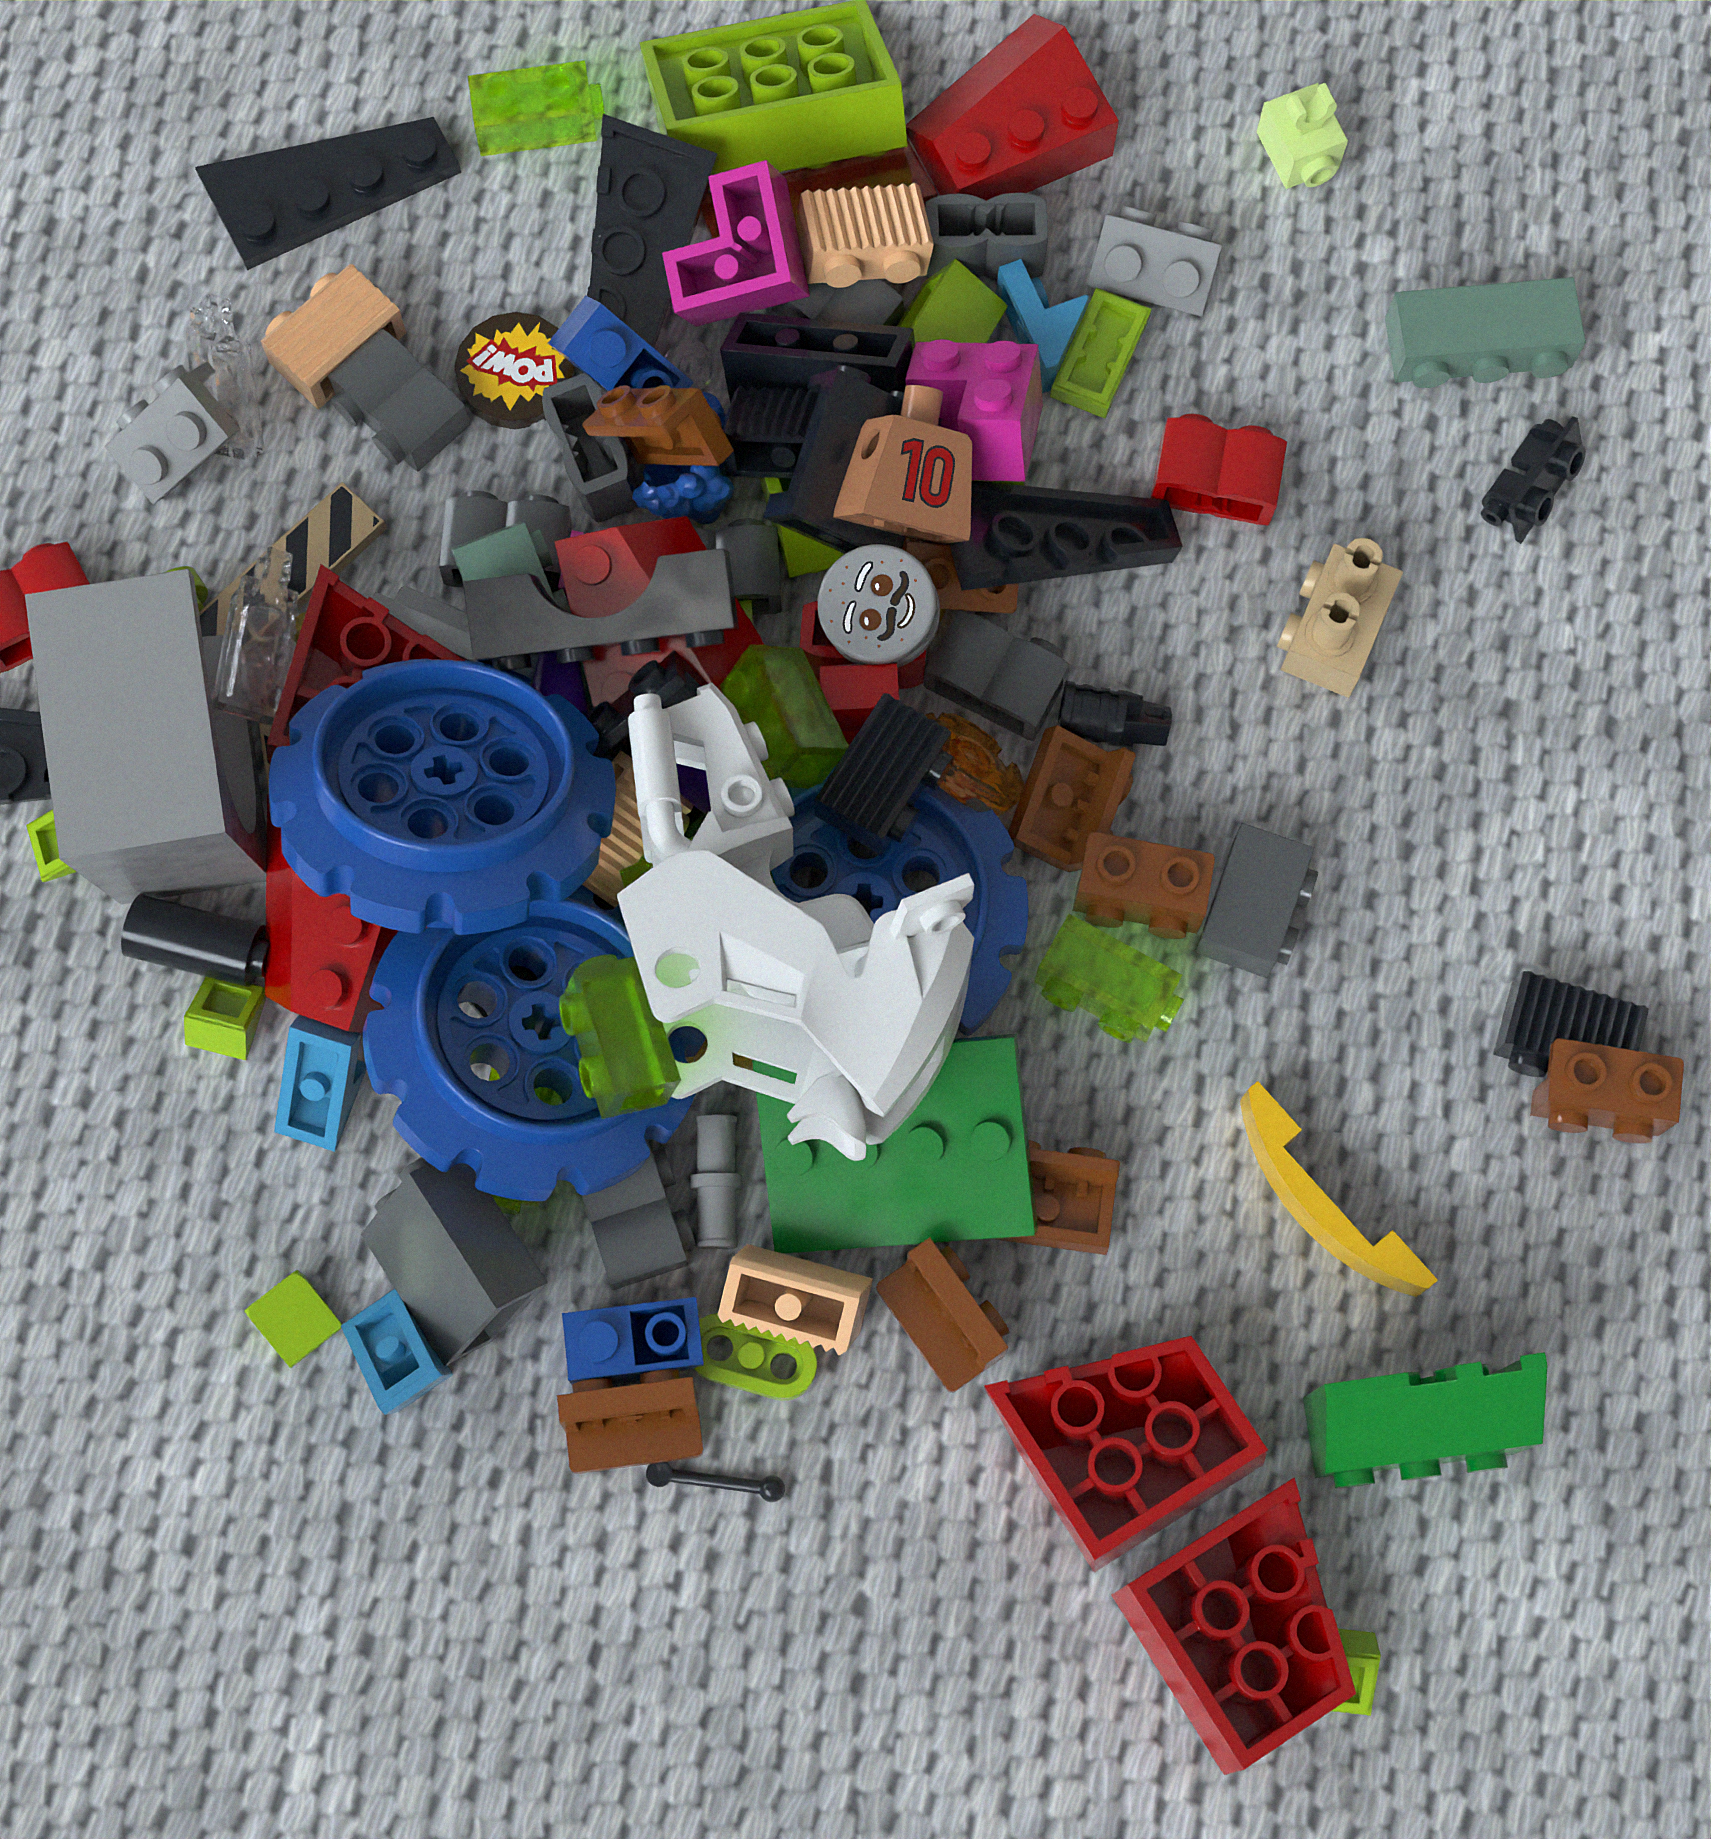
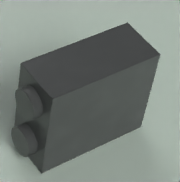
M421 1157L400 1172L401 1184L375 1204L374 1207L378 1213L363 1230L361 1236L444 1366L498 1338L548 1282L492 1195L475 1187L476 1172L471 1166L459 1163L454 1165L448 1172H442Z

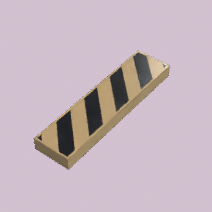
M341 482L199 612L202 637L234 633L239 639L243 662L310 600L320 564L339 574L387 529L384 520Z

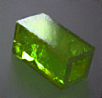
M585 60L468 75L474 128L481 156L597 141L594 120H601L603 114H605L600 83H588Z
M750 644L720 685L723 695L735 706L743 725L752 721L757 724L768 752V759L761 761V764L769 781L780 777L787 788L809 789L821 784L849 747L802 648Z
M1070 913L1067 915L1038 966L1034 980L1035 983L1044 987L1041 995L1047 1001L1069 1012H1074L1077 1006L1100 1018L1097 1025L1101 1030L1113 1038L1126 1043H1131L1134 1037L1146 1043L1155 1027L1167 1033L1185 1000L1174 994L1183 976L1182 974Z
M605 954L584 961L575 969L564 994L559 999V1012L563 1028L567 1035L576 1036L582 1058L579 1060V1076L584 1093L589 1099H596L602 1119L666 1105L680 1083L681 1077L663 1023L652 1014L635 956L618 960L613 954Z

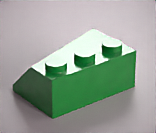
M1545 1352L1522 1355L1520 1360L1492 1374H1489L1488 1364H1482L1480 1361L1433 1371L1434 1376L1425 1378L1420 1377V1372H1404L1322 1385L1303 1398L1315 1478L1333 1476L1335 1488L1338 1489L1375 1484L1374 1471L1399 1468L1401 1481L1442 1476L1441 1463L1465 1461L1467 1473L1508 1468L1506 1456L1514 1455L1543 1444L1548 1368Z

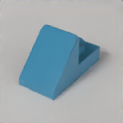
M1022 259L999 267L996 295L1008 305L1005 314L1019 344L1039 345L1043 394L1051 391L1055 378L1088 308L1089 296L1083 295L1049 308L1048 297L1042 282L1038 277L1031 279Z
M302 1015L297 1016L289 1027L274 1128L275 1133L334 1152L336 1151L367 1070L366 1063L357 1059L361 1033L345 1031Z
M393 1289L341 1325L373 1398L384 1415L400 1412L453 1375L448 1365L444 1366L435 1350L428 1343L424 1333L396 1289Z

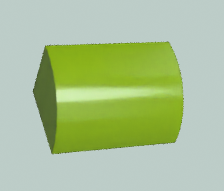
M955 258L923 282L896 327L913 328L915 344L916 342H931L940 339L950 340L955 343H987L1008 305Z

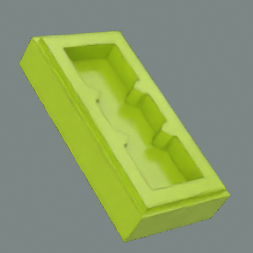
M1096 287L1051 387L1050 397L1106 419L1149 322L1152 309Z

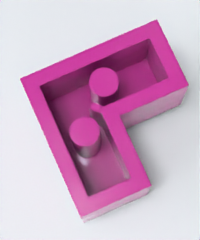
M767 160L708 176L720 237L662 253L674 313L695 327L738 316L740 312L750 313L810 297L786 178Z
M945 339L931 342H916L905 378L906 386H927L943 392L939 418L943 419L941 427L967 434L972 441V480L1025 482L1043 408L1039 345L1016 344L1012 341L955 343Z

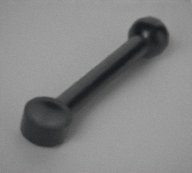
M667 1462L650 1464L646 1470L648 1482L655 1487H664L673 1482L760 1494L767 1502L780 1500L785 1492L783 1481L774 1475L767 1476L761 1481L672 1469Z

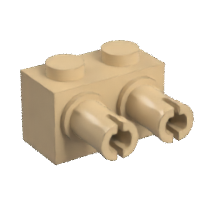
M1358 538L1351 541L1347 548L1333 544L1325 564L1313 560L1299 592V595L1310 599L1304 615L1301 617L1294 613L1290 614L1277 644L1278 648L1288 651L1280 669L1281 671L1345 697H1350L1360 678L1403 574L1402 570L1381 562L1383 553L1377 543L1371 539Z

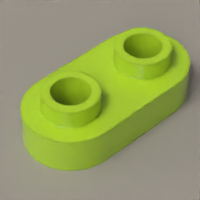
M718 1313L707 1315L699 1320L704 1366L693 1368V1370L702 1378L779 1401L796 1399L807 1392L813 1384L817 1372V1360L815 1352L808 1341L799 1344L795 1337L786 1341L782 1333L773 1337L770 1330L761 1334L757 1326L748 1330L744 1322L735 1327L731 1319L722 1323ZM718 1337L728 1339L733 1345L731 1356L724 1361H715L707 1353L709 1343ZM780 1355L792 1357L797 1364L796 1372L788 1379H779L771 1371L773 1360Z

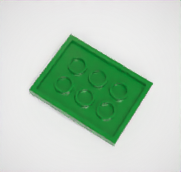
M1017 1033L954 1039L938 1076L913 1113L882 1143L872 1145L866 1143V1157L859 1161L847 1158L833 1145L821 1139L805 1140L792 1145L788 1140V1135L800 1121L791 1123L787 1118V1114L795 1104L756 1091L775 1252L787 1254L921 1244L929 1237L934 1243L1033 1236L1037 1233L1038 1225ZM752 1060L754 1072L795 1085L797 1073Z

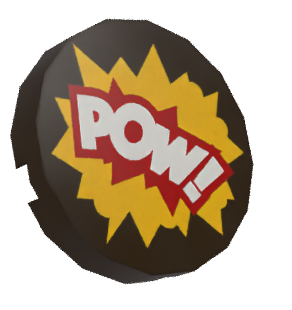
M521 312L494 315L473 327L459 345L454 365L459 393L464 398L471 412L492 426L514 430L530 427L531 423H537L542 419L546 421L542 404L544 388L576 376L575 366L548 344L559 328L540 316Z

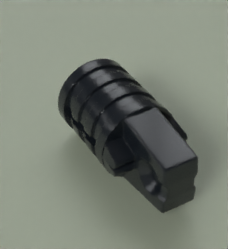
M1066 680L1061 697L1058 726L1083 739H1089L1091 742H1106L1112 746L1132 747L1133 743L1157 746L1167 745L1172 724V711L1170 707L1144 701L1142 695L1124 690L1113 691L1105 687L1096 688L1088 684L1079 685L1073 681Z

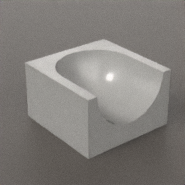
M189 569L25 594L59 859L121 905L132 903L140 894L159 899L266 881L267 832L239 639L234 633L202 637L194 576Z

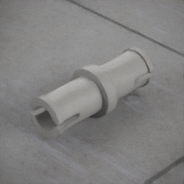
M701 1115L696 1117L697 1174L690 1175V1189L697 1191L696 1249L737 1248L736 1190L742 1189V1175L736 1174V1116Z

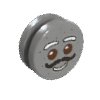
M873 544L849 551L840 557L827 571L818 593V616L823 631L836 650L854 664H887L897 662V668L906 665L926 650L933 640L939 625L940 602L929 573L913 555L894 546Z

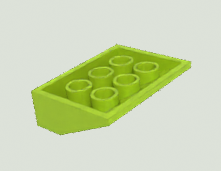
M852 0L639 42L660 133L717 153L719 161L714 175L767 160L779 172L802 167L817 169L826 167L833 161L858 156L878 157L888 153L890 150L908 147L902 83L866 0Z

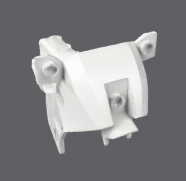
M713 683L697 688L698 696L662 709L659 695H639L634 699L635 712L629 715L628 726L644 857L647 862L653 864V868L619 892L617 899L635 955L628 961V965L664 1090L673 1098L683 1099L723 1080L793 1103L795 1105L787 1114V1118L791 1123L800 1122L788 1135V1140L792 1145L805 1140L821 1139L833 1145L847 1158L853 1161L863 1160L866 1157V1143L869 1145L882 1143L913 1113L929 1091L948 1056L962 1016L968 989L974 937L963 923L966 916L963 908L973 899L974 883L969 873L904 898L901 900L897 910L883 914L875 924L859 901L849 895L832 894L800 903L790 900L776 888L770 871L793 856V827L788 817L795 815V811L783 780L778 777L769 781L761 764V761L768 759V752L757 724L752 721L743 725L735 706ZM676 763L706 770L711 811L707 814L692 841L684 836ZM679 1027H695L707 1038V1050L699 1060L692 1063H682L669 1055L666 1048L667 1039ZM733 1053L797 1073L795 1085L733 1065Z

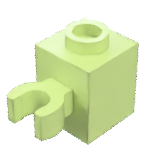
M1315 83L1264 102L1256 132L1286 189L1301 183H1305L1307 187L1319 186L1331 179L1340 167L1348 139L1334 115L1337 104L1326 83L1320 85Z

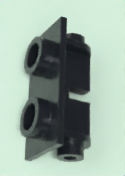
M1572 416L1565 428L1552 419H1545L1542 424H1535L1511 458L1513 467L1527 472L1525 475L1506 468L1503 469L1482 499L1484 508L1481 511V516L1486 522L1493 526H1501L1504 520L1512 524L1515 540L1520 544L1534 525L1539 527L1545 523L1553 508L1555 494L1565 480L1571 481L1578 475L1585 460L1586 449L1582 445L1578 418Z

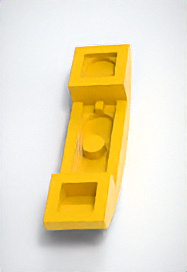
M1259 1081L1253 1084L1240 1100L1248 1139L1258 1164L1270 1186L1296 1221L1334 1257L1354 1271L1385 1287L1417 1297L1436 1283L1438 1279L1393 1230L1374 1246L1369 1243L1285 1149L1294 1141L1302 1129Z

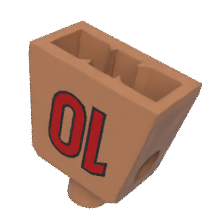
M908 385L905 387L901 416L887 415L866 420L861 428L835 505L834 518L934 544L969 541L971 531L972 441L967 434L938 426L943 399L942 391L927 386Z

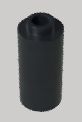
M142 894L138 895L132 902L125 918L121 936V950L124 956L245 987H250L255 982L257 976L265 978V958L270 947V941L265 939V925Z

